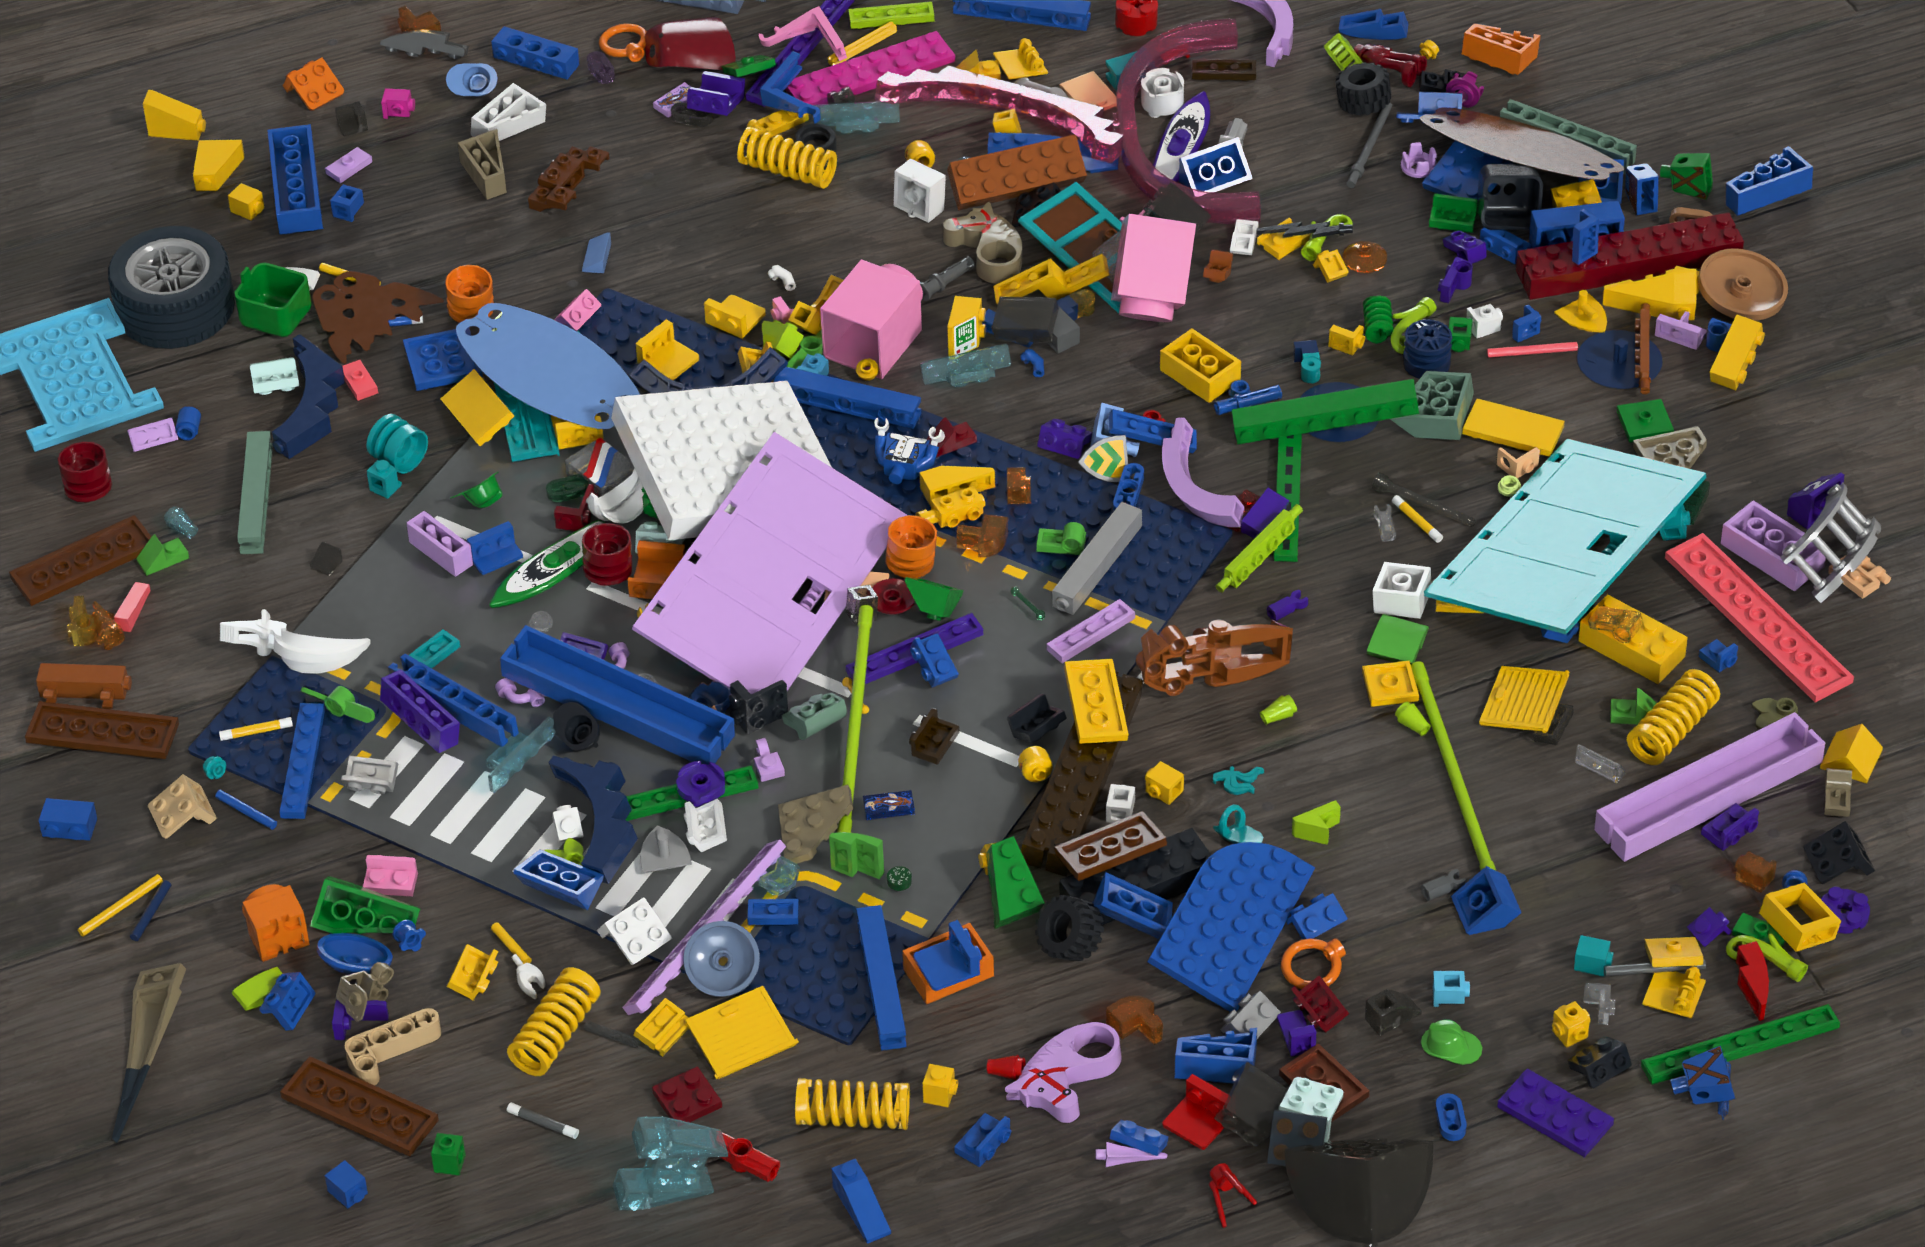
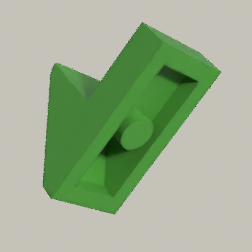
M154 534L136 559L146 576L189 559V554L179 538L161 544Z
M1637 688L1636 700L1611 699L1610 723L1638 725L1640 720L1652 710L1657 702L1640 688Z

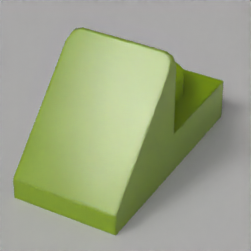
M1335 800L1293 817L1292 835L1295 838L1328 844V828L1340 823V805Z

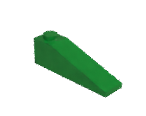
M328 876L324 879L310 927L333 934L393 933L395 926L403 920H411L416 926L421 908L354 883Z

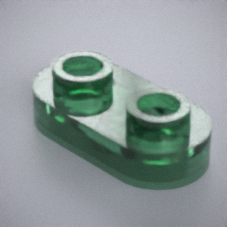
M584 474L552 480L546 486L547 497L553 502H563L583 497L588 485L592 484V481Z

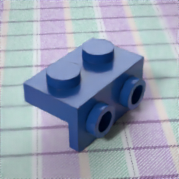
M1322 893L1310 900L1312 905L1305 908L1302 904L1291 910L1292 916L1287 919L1286 923L1287 925L1293 923L1303 940L1314 939L1345 922L1348 918L1333 893L1326 897Z

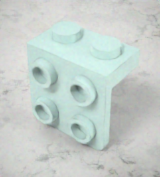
M1296 1077L1282 1100L1279 1110L1327 1117L1324 1144L1326 1145L1330 1136L1332 1117L1343 1098L1344 1092L1342 1089L1331 1085Z

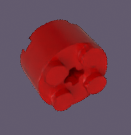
M1116 0L1115 25L1122 30V33L1130 36H1142L1156 28L1158 17L1157 0Z

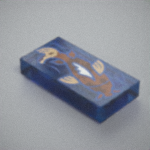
M912 790L863 796L866 820L915 814Z

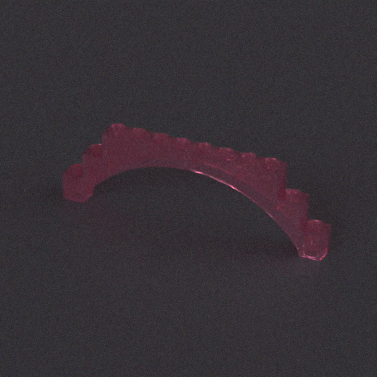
M947 66L938 74L917 69L907 77L886 72L877 79L875 100L893 105L912 101H951L981 104L1007 110L1015 109L1016 112L1048 122L1071 135L1076 134L1077 139L1091 152L1092 159L1112 163L1122 153L1124 135L1113 132L1114 121L1103 118L1104 107Z

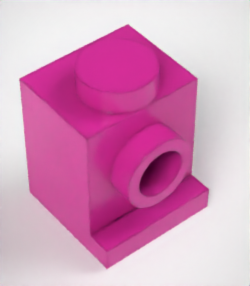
M385 88L381 102L383 118L388 119V116L410 117L411 111L415 110V99L411 98V90Z

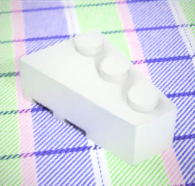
M512 83L471 118V136L475 137L497 129L500 141L544 123L546 104Z

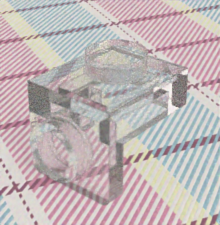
M1586 983L1583 1002L1599 1004L1598 1024L1608 1025L1609 1014L1614 1015L1615 999H1610L1611 985Z

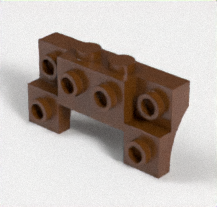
M572 146L566 154L560 153L555 160L551 161L544 173L540 174L538 178L539 186L528 198L529 208L539 212L548 208L566 211L570 200L577 198L576 191L573 190L585 177L584 169L599 172L600 165L604 160L610 159L609 152L591 146L587 151Z

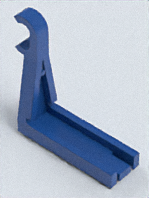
M793 51L760 88L762 105L798 113L799 118L803 117L806 113L812 114L815 124L821 119L820 109L783 92L802 70V66L797 65L800 53Z

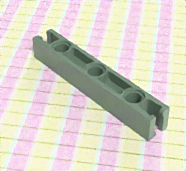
M1512 99L1507 102V108L1503 107L1500 111V117L1554 132L1593 148L1612 159L1624 160L1625 170H1623V174H1626V168L1629 164L1633 165L1635 163L1637 145Z
M270 431L247 432L237 536L238 543L240 544V554L264 553L273 445L270 443Z

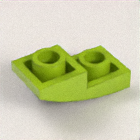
M278 967L264 971L236 987L232 991V995L246 1011L259 1007L272 990L277 978L283 973Z

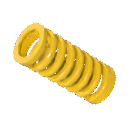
M749 126L744 131L738 145L737 159L740 164L747 166L749 164L751 167L760 168L763 171L770 170L773 174H781L783 177L801 180L806 184L811 183L822 189L828 187L835 174L837 166L835 151L827 149L825 153L822 147H818L815 150L812 144H807L804 147L802 141H797L794 144L792 138L784 140L781 135L773 137V134L769 131L763 134L761 129ZM745 144H748V145H747V156L745 157V156H744V146H745ZM828 160V165L826 167V170H824V166Z
M1690 669L1686 671L1681 679L1677 680L1666 695L1654 705L1652 710L1627 735L1628 747L1635 757L1649 765L1661 764L1665 756H1668L1672 749L1677 747L1679 741L1685 738L1686 733H1689L1693 726L1699 723L1700 718L1704 717L1707 711L1718 702L1720 690L1716 682L1701 670ZM1694 678H1698V679L1703 680L1710 688H1708V687H1707L1704 683H1702L1701 681H1699V680H1697V679H1694ZM1691 687H1694L1697 690H1699L1705 696V698H1703V696L1699 692H1697ZM1640 743H1642L1643 746H1644L1649 752H1651L1652 754H1654L1655 756H1652V755L1648 754V753L1641 747Z
M574 967L563 969L560 976L555 980L554 985L548 990L547 995L542 998L534 1013L528 1018L527 1023L520 1029V1033L515 1036L513 1043L507 1048V1054L511 1062L521 1071L533 1076L545 1075L553 1061L557 1058L558 1052L564 1048L565 1042H568L571 1038V1033L575 1032L578 1028V1023H581L585 1018V1014L590 1011L591 1004L595 1003L600 997V987L589 974ZM569 983H574L583 987L589 993V995H586L583 991H581L575 986L570 985ZM534 1041H535L540 1047H542V1048H544L545 1050H547L548 1053L544 1052L541 1048H539V1047H537L536 1045H534ZM524 1049L527 1050L534 1057H536L540 1061V1063L530 1058L526 1054Z
M798 1078L795 1102L796 1125H813L817 1118L821 1126H826L831 1118L833 1125L840 1127L845 1118L848 1127H854L859 1119V1123L863 1128H868L872 1120L874 1126L880 1129L884 1126L885 1121L890 1129H895L898 1124L899 1129L907 1130L910 1107L909 1083H895L894 1091H897L894 1111L892 1085L890 1082L884 1083L879 1111L877 1082L872 1081L870 1083L865 1110L864 1083L862 1081L856 1083L852 1108L850 1082L848 1080L842 1082L838 1108L836 1081L830 1080L824 1108L822 1080L817 1079L814 1084L810 1109L808 1087H812V1079Z

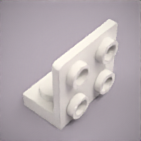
M644 897L605 922L597 930L602 939L609 934L631 965H634L672 939Z

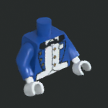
M876 418L874 423L878 435L875 436L874 452L879 465L884 467V474L889 476L890 482L900 484L903 479L915 480L920 472L926 471L934 465L939 449L937 445L945 438L942 430H940L937 437H934L936 429L934 427L930 428L931 444L930 440L888 433L885 436V432L889 429L888 420L886 418L885 426L879 427V420Z

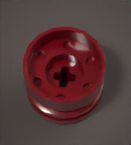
M83 441L74 443L60 452L58 463L65 495L68 498L77 502H91L104 497L111 490L112 480L106 452L100 444Z
M603 523L587 529L583 534V572L592 583L604 586L616 585L627 580L632 574V543L628 530L616 524Z

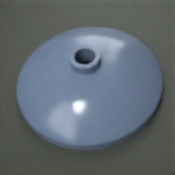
M715 921L702 926L690 937L685 947L684 968L688 978L697 989L711 996L727 997L743 991L754 980L759 969L760 953L755 939L744 927L733 922ZM723 957L728 959V963L725 966L719 964V960Z

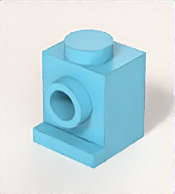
M1464 971L1433 972V1007H1439V1004H1464L1465 997L1470 996V982L1465 981Z

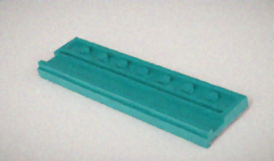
M493 381L496 395L514 415L508 425L504 427L512 462L554 454L560 456L551 415L517 399Z

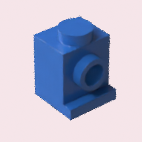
M343 184L330 200L333 217L353 222L354 215L364 204L362 190Z

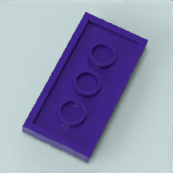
M1528 1068L1498 1100L1497 1107L1584 1158L1614 1124V1118Z

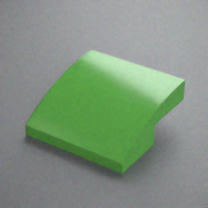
M1383 614L1373 633L1367 654L1393 662L1410 661L1412 665L1416 660L1419 649H1422L1429 627Z
M837 832L830 834L831 869L850 877H854L857 871L877 879L882 877L884 874L883 840L858 833Z

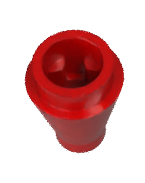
M1019 1055L988 1059L987 1073L1017 1081L1026 1066L1025 1058H1020Z

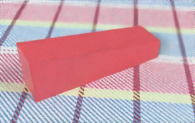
M135 582L114 616L117 630L132 631L151 591L149 584Z

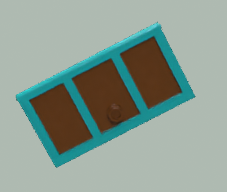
M1075 182L1020 217L1018 222L1069 269L1103 254L1107 258L1109 275L1088 286L1119 313L1120 301H1113L1111 297L1122 222L1080 184Z

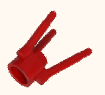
M1221 1163L1211 1169L1210 1177L1212 1181L1209 1183V1186L1213 1191L1221 1225L1225 1228L1227 1223L1219 1189L1228 1191L1234 1187L1253 1205H1256L1257 1201L1239 1182L1227 1164Z

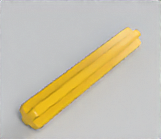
M888 22L845 46L847 58L841 61L838 60L835 53L829 55L827 58L828 64L832 66L845 62L897 32L896 24Z

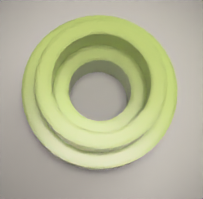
M1511 475L1504 476L1498 483L1499 493L1507 497H1513L1521 488L1518 478Z

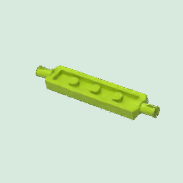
M1296 504L1290 511L1284 509L1225 568L1224 578L1215 585L1216 589L1223 593L1229 585L1237 588L1292 534L1295 530V518L1303 512L1302 507Z

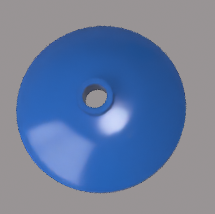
M350 933L330 934L322 937L317 945V953L321 959L330 967L345 975L363 970L371 974L370 970L375 963H386L389 966L392 963V953L385 945L362 935Z

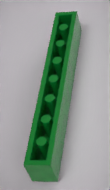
M1414 379L1232 409L1237 444L1419 414Z

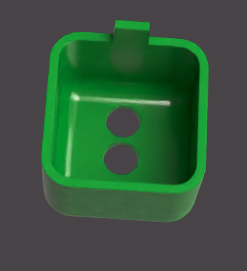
M259 263L251 271L249 267H245L240 274L241 284L235 291L237 311L241 324L245 327L279 337L290 336L312 305L307 276L304 273L270 263Z

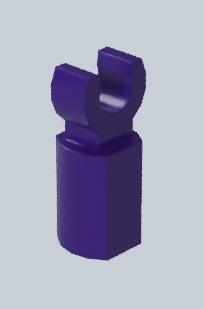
M1295 590L1291 593L1290 597L1287 596L1269 605L1266 609L1267 615L1271 620L1277 621L1293 613L1295 609L1307 607L1308 598L1300 599L1301 591Z

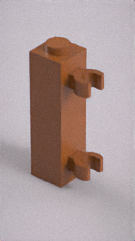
M41 663L36 679L39 695L46 698V702L56 703L57 697L103 700L102 708L112 709L114 699L125 700L127 690H130L132 685V679L127 674L126 666Z

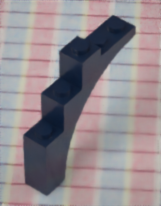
M553 755L549 765L555 778L565 781L580 790L593 805L595 816L594 833L590 847L581 862L582 866L603 874L602 882L609 884L638 839L633 825L626 820L632 809L626 795L620 792V789L626 782L621 768L613 762L607 763L599 760L595 767L586 763L580 764L569 758H560Z

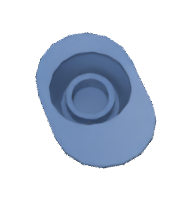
M482 63L457 64L449 70L446 77L447 86L451 92L460 96L475 97L489 94L497 85L498 80L497 73L493 67Z

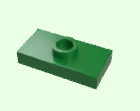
M1745 913L1741 914L1732 931V935L1735 937L1739 935L1751 936L1770 945L1768 934H1773L1781 947L1786 942L1768 922Z

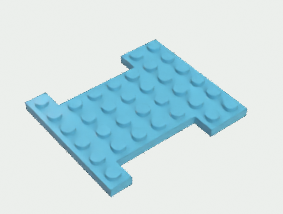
M109 298L0 334V375L17 369L20 370L46 423L26 430L27 438L34 452L164 408L163 401L155 387L133 394L106 340L125 334V329Z

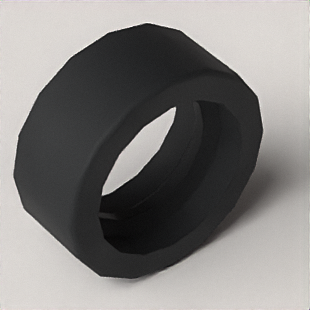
M818 123L808 124L800 128L795 135V142L802 141L804 147L808 141L823 140L827 143L821 146H814L815 150L818 147H822L825 153L827 149L836 152L835 132L827 125Z

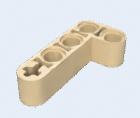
M431 1008L422 1009L349 1038L344 1046L347 1063L353 1075L372 1085H377L380 1079L377 1063L431 1043L441 1036L438 1012Z

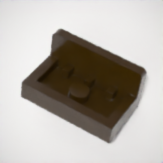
M932 708L928 715L923 716L917 731H913L910 736L909 744L911 745L912 756L938 765L960 733L959 725L939 719L937 709Z

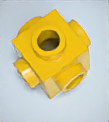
M1576 1001L1568 1005H1562L1554 1011L1552 1031L1566 1048L1588 1038L1590 1016Z

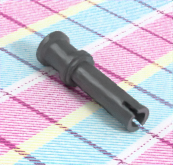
M965 256L941 273H933L929 276L928 280L920 282L923 291L922 300L928 301L931 295L936 292H942L948 283L975 267L973 259L970 256Z

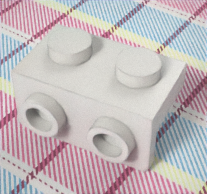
M718 799L698 808H695L690 801L685 803L686 813H684V819L688 827L686 837L691 845H695L700 852H703L727 841L723 807Z

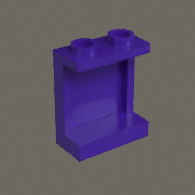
M704 71L702 73L701 87L699 89L693 87L688 89L687 108L728 116L744 99L745 78Z

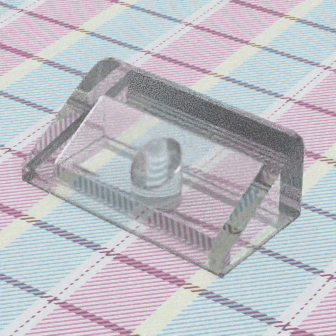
M1578 744L1575 763L1617 784L1626 774L1625 769L1620 764Z

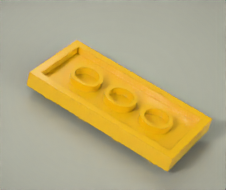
M1113 659L1066 661L1064 663V671L1079 744L1128 741L1129 734Z

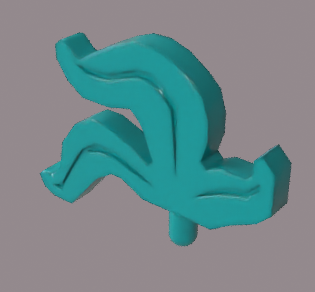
M1231 766L1229 770L1213 774V783L1216 784L1217 781H1224V790L1232 795H1240L1247 792L1254 794L1255 788L1250 783L1254 782L1259 774H1263L1264 769L1262 767H1255L1248 773L1234 771V767Z

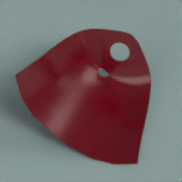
M715 16L662 22L651 27L645 34L646 62L653 67L672 66L722 70L723 65L733 63L736 60L731 35L722 20ZM660 33L663 34V37L661 39L659 38ZM654 44L655 55L653 58H651L650 48Z

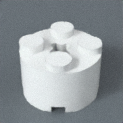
M1156 68L1148 71L1146 77L1142 78L1141 105L1149 112V116L1157 118L1175 114L1184 104V79L1180 73H1171L1167 68Z

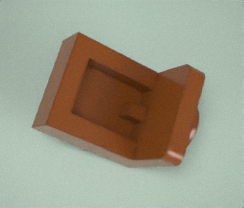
M1213 249L1210 254L1209 264L1204 268L1203 277L1217 283L1225 281L1231 274L1233 253Z

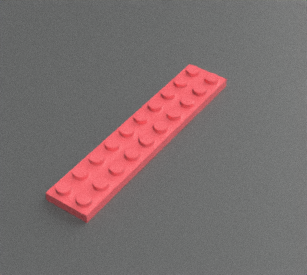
M1704 533L1666 551L1665 559L1814 702L1853 683L1854 676Z

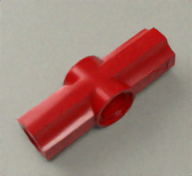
M711 1129L706 1134L703 1149L729 1162L732 1169L736 1172H749L767 1182L773 1181L777 1176L780 1161L753 1148L748 1139H735L717 1129Z

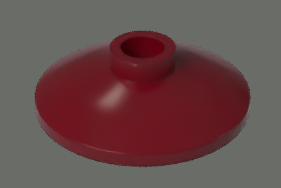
M890 578L879 581L869 592V601L872 607L885 614L903 613L909 610L915 603L905 580Z

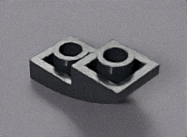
M1445 69L1443 75H1439L1433 72L1422 71L1419 77V91L1446 92V86L1454 74L1458 73V77H1463L1465 73Z

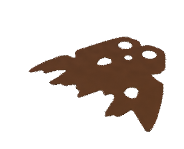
M355 271L342 273L334 279V285H323L315 290L312 296L323 330L335 332L329 337L328 343L336 357L344 364L347 363L346 355L352 353L350 348L352 339L361 345L365 351H368L370 344L374 342L375 335H392L388 320L396 319V314H402L416 322H420V317L423 315L419 308L420 305L444 302L442 298L407 284L392 282L388 285L380 286V280L377 277ZM347 277H353L357 281L351 287L344 286L342 282ZM325 291H332L335 293V296L331 300H323L321 294ZM347 294H351L353 296L351 299L345 298ZM397 298L405 301V304L401 307H396L391 303L393 299ZM346 309H353L354 316L350 319L344 316L342 312Z

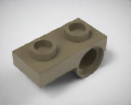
M1826 769L1824 815L1850 816L1852 770Z

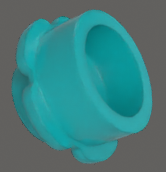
M209 757L203 764V771L209 779H219L225 773L226 762L221 757Z

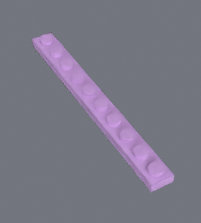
M780 839L767 843L627 1001L622 1008L628 1015L638 1012L642 1014L652 1005L650 1001L663 993L666 989L665 984L681 972L680 967L684 964L685 947L690 937L699 928L708 923L724 921L723 918L739 906L737 902L753 890L752 885L767 874L766 869L781 858L780 853L786 846Z

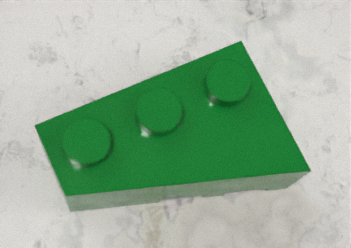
M1014 836L992 844L986 853L989 884H991L994 929L1039 912L1045 902Z

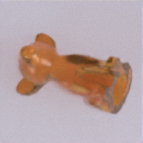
M95 601L92 603L95 611L91 615L89 626L92 629L96 628L99 634L96 638V643L98 645L104 643V649L111 650L124 641L125 635L119 623L114 620L115 615L103 609Z

